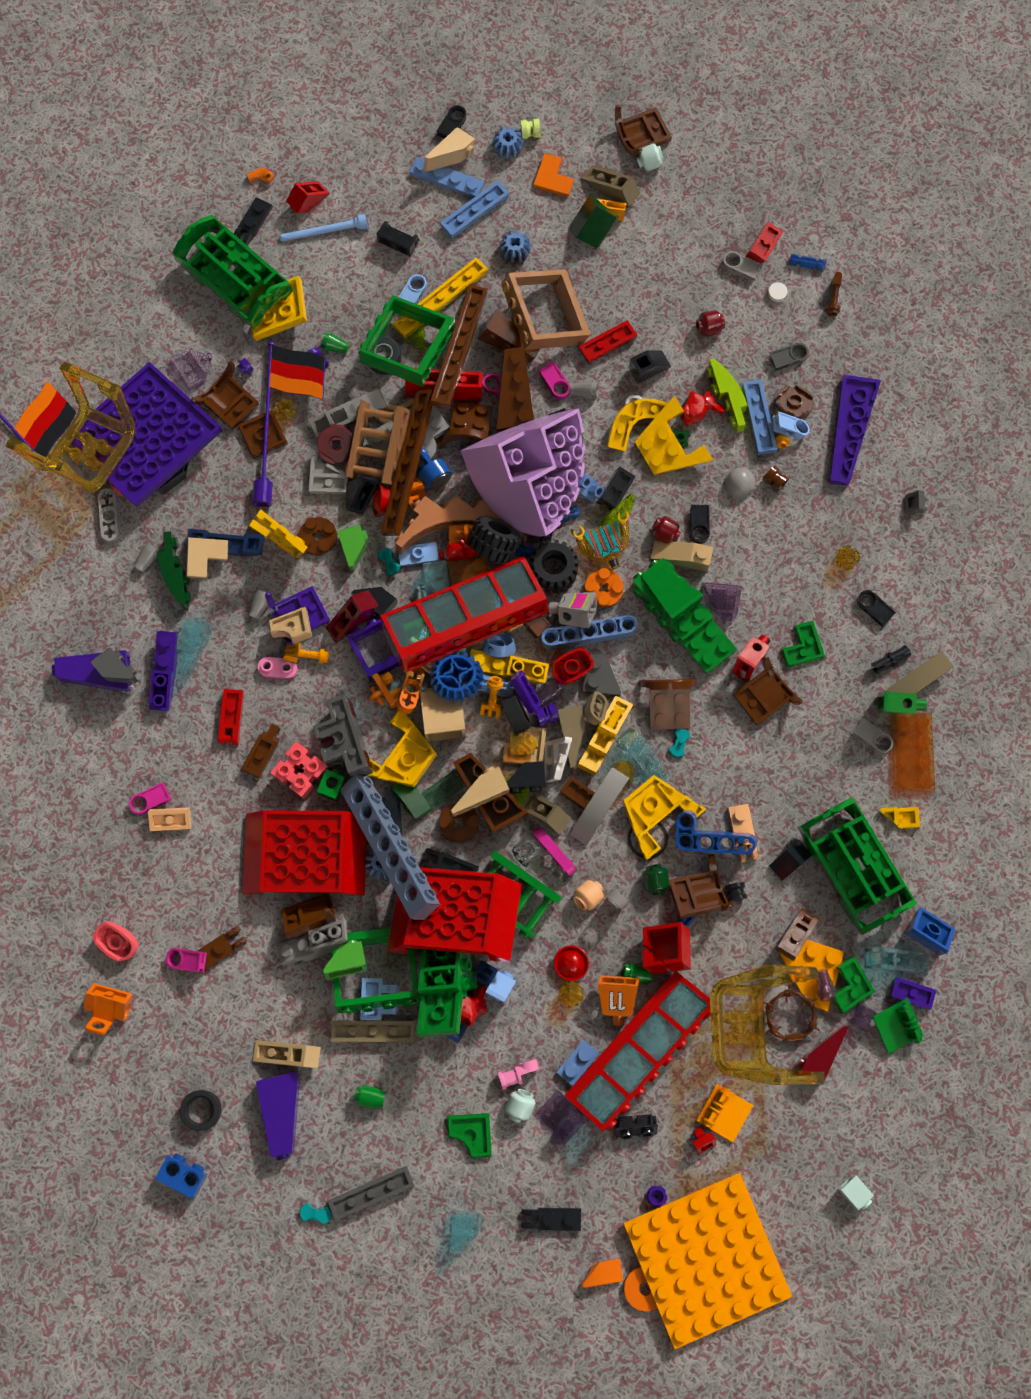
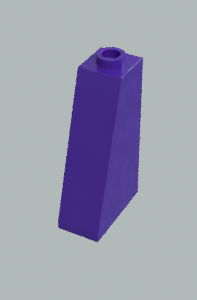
M121 650L119 652L125 658L122 662L127 667L130 664V654L126 650ZM101 653L54 658L52 674L60 682L119 692L131 691L130 686L132 683L107 682L91 664V661Z
M299 1071L256 1081L271 1158L277 1157V1161L290 1158L289 1153L294 1152L300 1085Z

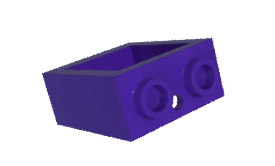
M374 619L362 629L356 628L347 636L369 681L374 679L372 675L376 673L381 675L400 666L393 655L369 668L356 645V642L380 630L383 632L381 619ZM391 644L396 653L398 654L394 644Z

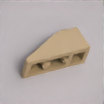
M457 127L425 156L423 171L428 172L457 164L470 157L474 152L475 138Z
M654 541L650 559L659 561L664 558L673 565L707 572L714 547L697 543L671 542L666 544L661 541Z
M490 767L483 771V774L478 777L452 808L451 813L453 817L509 793V787L500 767L496 769Z
M256 1040L253 1061L318 1068L321 1047Z

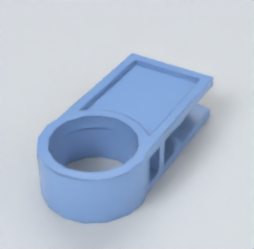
M419 274L411 276L399 298L417 304L427 289L425 277ZM414 280H421L424 286L416 290L411 287V283Z
M779 411L776 416H772L774 431L797 440H801L809 434V426L802 419Z

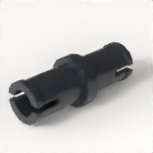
M903 645L892 653H886L883 658L871 663V667H874L872 670L879 674L889 667L897 666L898 662L911 656L910 649Z

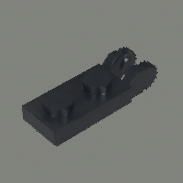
M255 197L238 228H236L234 235L240 239L243 232H245L246 235L242 242L248 246L272 210V204Z
M426 848L425 853L439 858L437 864L422 859L420 862L421 865L434 869L478 872L479 866L430 848Z
M539 1207L538 1209H522L521 1214L527 1216L538 1215V1223L524 1222L521 1223V1228L581 1231V1208Z

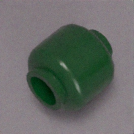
M661 864L645 867L646 870L642 873L644 889L652 892L653 895L664 894L665 889L670 886L667 868L662 867Z

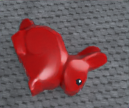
M690 391L688 401L683 408L684 413H682L680 419L684 421L686 426H690L702 421L708 410L722 414L725 411V407L716 403L715 396L710 392H706L703 396Z
M459 539V543L448 544L444 551L439 553V558L445 560L449 566H456L459 563L475 562L479 554L471 549L466 541Z
M478 986L477 990H473V997L467 995L462 1001L461 1022L465 1023L468 1027L474 1025L478 1014L484 1015L487 1013V1002L484 999L487 990L485 986Z

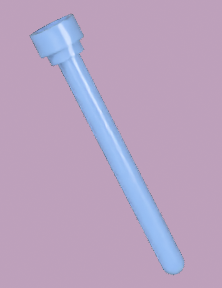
M360 214L354 218L355 220L281 234L279 239L284 242L354 227L364 230L368 229L365 214Z

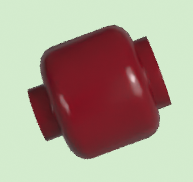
M717 310L702 312L698 320H696V329L704 337L718 335L725 328L724 316Z
M668 516L658 517L651 528L653 537L666 544L672 541L676 542L681 534L678 531L679 523Z

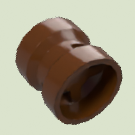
M773 466L763 476L762 480L766 484L769 483L772 489L778 492L780 490L779 487H783L789 478L785 474L782 475L778 467Z

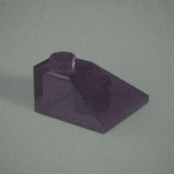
M702 582L699 589L703 594L701 601L710 608L713 615L721 618L720 620L722 621L736 619L742 586Z

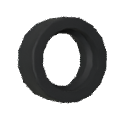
M516 694L501 700L504 712L516 734L531 728L528 716Z
M193 1091L186 1095L181 1102L179 1109L180 1118L184 1125L191 1130H208L215 1126L220 1119L222 1112L221 1102L210 1091ZM197 1098H206L213 1106L212 1116L205 1123H196L189 1116V1106Z

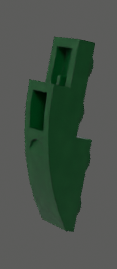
M171 531L163 532L165 551H157L159 567L163 579L174 598L184 610H189L188 604L191 603V594L187 592L186 585H190L189 577H186L187 573L180 567L179 556H176L175 549H179L178 539L173 536Z

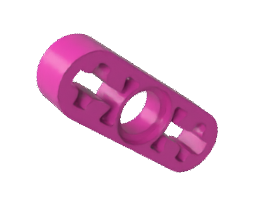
M540 826L531 832L546 852L553 856L552 859L568 877L577 871L573 863Z

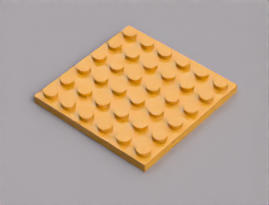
M736 1173L623 1222L674 1349L680 1348L792 1297L740 1173Z

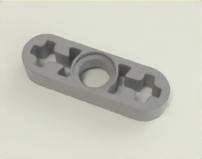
M104 488L98 494L101 536L105 542L115 543L120 538L117 496L112 489ZM106 494H109L111 496V498H109L110 506H107L106 500L103 499L106 497ZM107 512H114L113 519H104V515ZM107 525H111V529L115 533L112 534L111 538H109L108 535H106L109 533V527Z

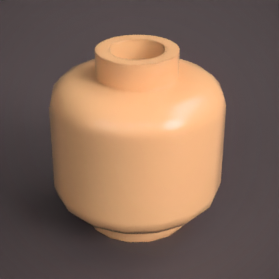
M584 881L574 891L575 904L581 910H593L604 899L602 885L597 881Z

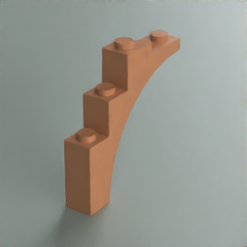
M455 495L452 500L448 499L443 508H441L425 496L421 501L418 500L414 504L413 519L408 523L407 530L404 533L401 532L400 536L396 537L395 550L402 555L412 544L423 537L440 530L449 529V525H474L476 519L480 516L502 519L480 498L471 507Z

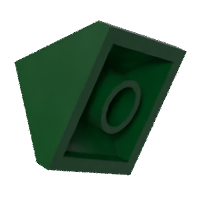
M590 194L573 219L570 227L577 239L598 248L619 217Z

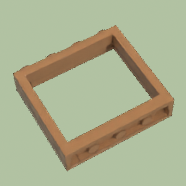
M566 269L508 273L501 282L502 291L505 294L508 307L514 318V324L518 329L520 340H522L525 350L581 345L591 335ZM553 283L571 331L536 334L518 286Z

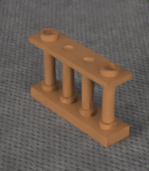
M360 400V405H358L356 410L357 421L349 462H347L345 467L346 477L353 480L357 478V474L381 477L382 483L392 486L406 434L410 410L401 406H396V411L394 412L370 409L371 404ZM368 417L392 420V430L389 432L366 428ZM371 436L388 439L389 447L386 451L363 447L364 437ZM361 455L385 458V467L380 470L359 466Z

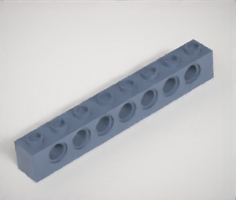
M355 774L340 791L410 919L425 920L440 905L436 898V893L431 889L426 875L418 866L417 859L409 850L408 843L400 834L399 827L391 818L390 811L383 804L381 795L377 793L373 786V781L368 776Z

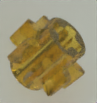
M282 398L279 403L275 402L276 409H274V415L279 416V421L283 420L289 423V419L296 418L295 411H297V405L292 404V399Z
M851 545L843 546L836 553V563L838 566L844 567L845 571L854 569L860 562L859 551L852 549Z
M571 981L570 984L564 983L559 989V995L561 996L559 1001L568 1008H571L572 1005L578 1006L583 1001L584 995L581 992L584 988L574 981Z

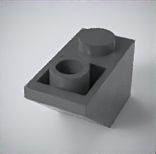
M109 647L91 661V664L107 682L134 684L138 682L135 677L137 672L130 664L126 667L122 662L125 658L118 650L114 652Z

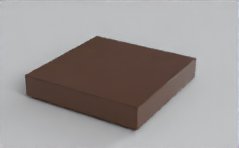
M273 410L269 411L267 453L288 444ZM265 413L238 424V428L253 459L263 455Z

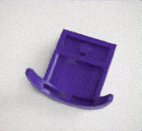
M313 586L276 604L270 592L265 594L273 618L305 607L308 611L311 631L330 622ZM284 637L289 645L294 644L290 638Z

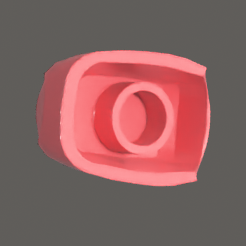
M110 921L101 923L93 934V941L97 947L117 962L133 957L139 948V943L131 932Z

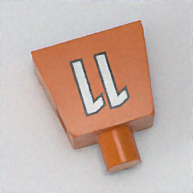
M600 975L598 991L602 1013L612 1016L613 1025L622 1026L625 1024V1017L632 1016L640 978Z

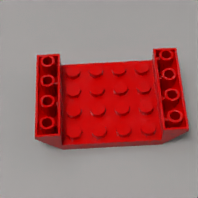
M262 810L246 813L242 894L336 893L350 896H365L367 838L353 813L348 811Z
M420 867L440 903L425 920L410 919L397 895L387 952L408 954L409 948L482 954L488 955L489 961L511 962L522 888L521 883L496 873Z

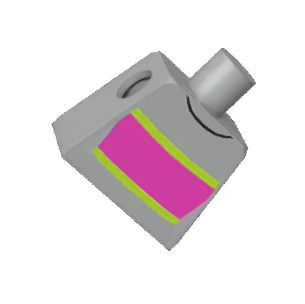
M596 592L566 593L560 602H550L549 613L558 614L560 624L589 628L597 611Z

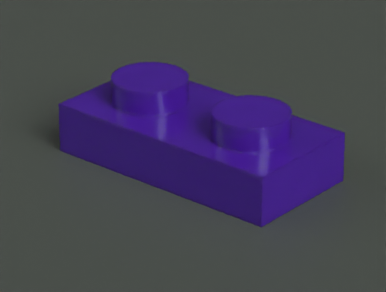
M895 977L890 997L900 1001L908 998L910 1004L931 1010L937 990Z

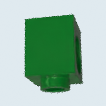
M326 769L317 793L337 802L341 794L340 789L346 782V778L343 776L344 773L336 769H332V771ZM330 780L338 781L335 788L327 787Z

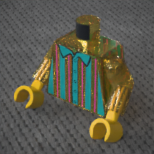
M625 510V517L620 518V513L617 511L616 517L620 520L619 524L618 521H614L586 532L583 527L578 525V534H575L574 529H571V534L577 537L576 542L581 554L591 561H596L597 564L607 562L609 570L619 568L620 564L617 557L623 556L630 536L628 522H626L629 519V513Z

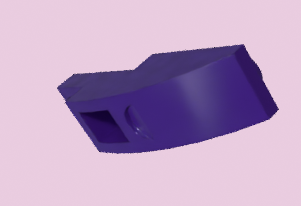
M157 631L149 710H170L178 659V632Z

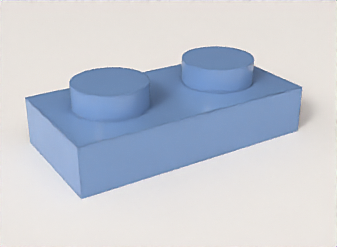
M583 1040L556 1073L573 1086L599 1053Z

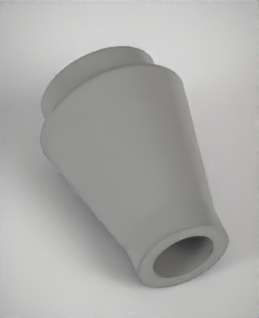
M590 380L571 383L570 394L593 399V397L598 396V382Z
M148 542L145 546L142 545L134 567L144 572L158 558L157 551L160 550Z
M257 589L256 593L253 594L249 616L260 619L268 607L265 598L266 592Z

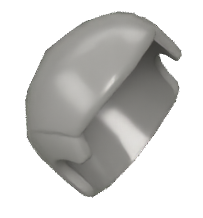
M738 467L727 475L724 487L732 497L744 498L755 487V478L753 473L747 468Z

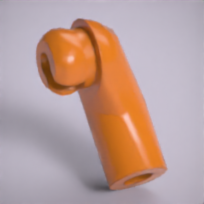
M262 167L246 174L250 183L258 179L269 183L274 179L273 173Z

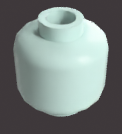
M654 143L643 147L639 157H636L639 167H644L647 172L661 167L662 161L665 160L660 146H656Z
M518 1089L510 1094L505 1106V1111L510 1115V1120L520 1123L521 1120L530 1119L536 1104L533 1095L523 1089Z

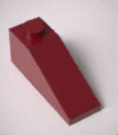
M367 590L350 596L327 625L326 630L336 644L366 621L379 607L370 591Z
M845 1025L839 1027L805 1054L804 1057L801 1056L796 1065V1068L799 1069L797 1074L819 1085H823L849 1027Z

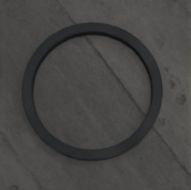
M660 822L657 825L664 831L665 844L659 853L651 856L649 859L661 855L668 845V833ZM631 827L628 833L629 847L637 856L644 858L632 846L631 833L633 828Z

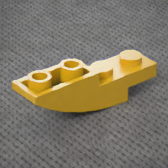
M471 649L470 657L473 656L475 661H479L484 674L511 680L516 672L522 670L530 683L545 684L549 668L547 663L515 656L493 657L483 651Z

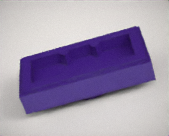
M522 670L518 671L511 678L510 682L516 690L518 699L523 702L528 713L532 714L541 705V701Z

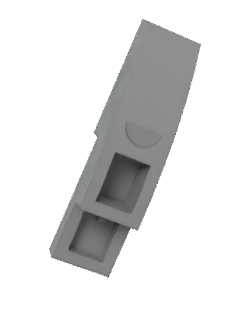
M377 389L310 419L309 422L316 437L318 438L320 432L331 424L345 426L357 421L356 410L358 405H360V400L371 404L370 409L381 410L388 407L381 390Z
M340 920L310 930L308 935L278 944L280 964L285 966L301 960L308 962L339 948L340 945H343L348 940L346 920Z

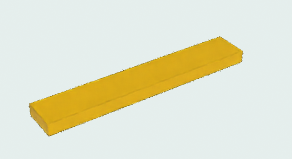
M474 258L420 301L418 305L440 312L468 290L469 285H474L489 273L488 268L480 260ZM405 316L400 317L392 324L393 328L404 339L424 325Z

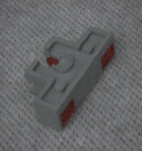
M345 694L326 701L331 719L313 726L316 738L319 741L321 740L324 747L320 749L324 763L329 764L330 769L345 764L351 777L355 774L366 776L373 773L352 702Z

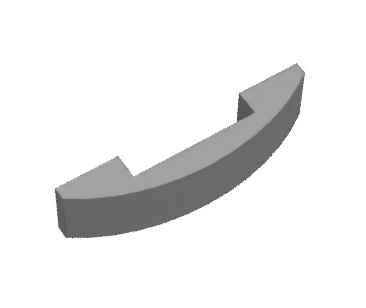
M611 768L571 831L570 835L587 846L617 796L626 785L629 777L617 769Z

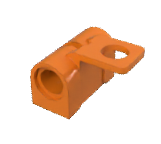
M93 983L85 994L84 1011L93 1013V1017L85 1026V1030L105 1035L115 1019L125 1022L130 1011L133 994ZM100 1024L104 1027L101 1029L94 1028L93 1025Z

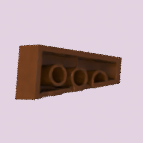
M524 347L504 350L496 431L507 430L534 420Z
M472 753L453 762L454 768L467 791L486 769ZM510 793L477 807L493 836L528 817V811Z

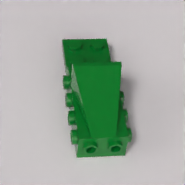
M664 558L659 561L655 560L648 566V570L644 573L640 571L633 577L632 592L637 598L640 597L645 608L657 617V622L662 628H666L670 638L675 643L677 642L680 646H683L707 675L738 649L713 621V613L710 608L701 603L703 594L690 586L684 577H679L670 561L667 562Z
M422 949L418 992L421 995L417 1035L419 1038L459 1034L462 1001L466 998L467 991L477 990L478 987L471 953Z

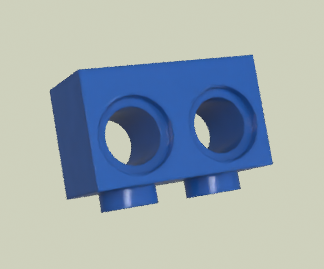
M175 1153L174 1156L167 1155L155 1179L191 1199L196 1198L208 1175L203 1172L205 1168L197 1163H193V1165L186 1163V1158L178 1153ZM172 1163L178 1167V1173L175 1176L169 1172V1167ZM190 1173L197 1177V1182L194 1186L190 1185L187 1181Z

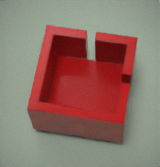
M682 922L643 927V946L647 948L643 949V967L648 972L654 975L669 973V969L673 972L691 970L690 930Z

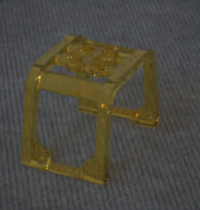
M65 361L59 369L78 404L77 415L47 458L31 451V448L26 443L13 437L8 440L6 447L37 469L50 471L71 481L82 490L94 493L102 487L130 446L135 435V423L120 385ZM80 377L97 384L100 392L114 402L122 421L89 407V402L79 381ZM86 420L93 421L123 435L116 447L109 446L104 439L94 438L89 432H79ZM74 438L80 440L84 445L83 451L79 448H69ZM96 450L101 455L110 454L105 463L98 461L94 456ZM63 454H66L76 464L83 463L91 471L99 470V472L90 482L76 474L60 458Z
M767 964L721 979L713 986L710 996L713 1059L717 1069L723 1075L771 1085L824 1083V1072L801 1071L772 1066L767 1060L763 1008L765 993L769 989L790 983L817 979L818 970L816 967ZM768 979L761 981L758 985H740L755 980ZM722 996H752V1013L748 1010L737 1012L735 1010L723 1011ZM753 1022V1034L745 1032V1024ZM723 1024H732V1032L724 1033ZM754 1043L755 1060L726 1061L724 1045L747 1046Z

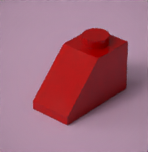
M318 181L295 183L286 202L294 212L306 213L326 198L330 192Z

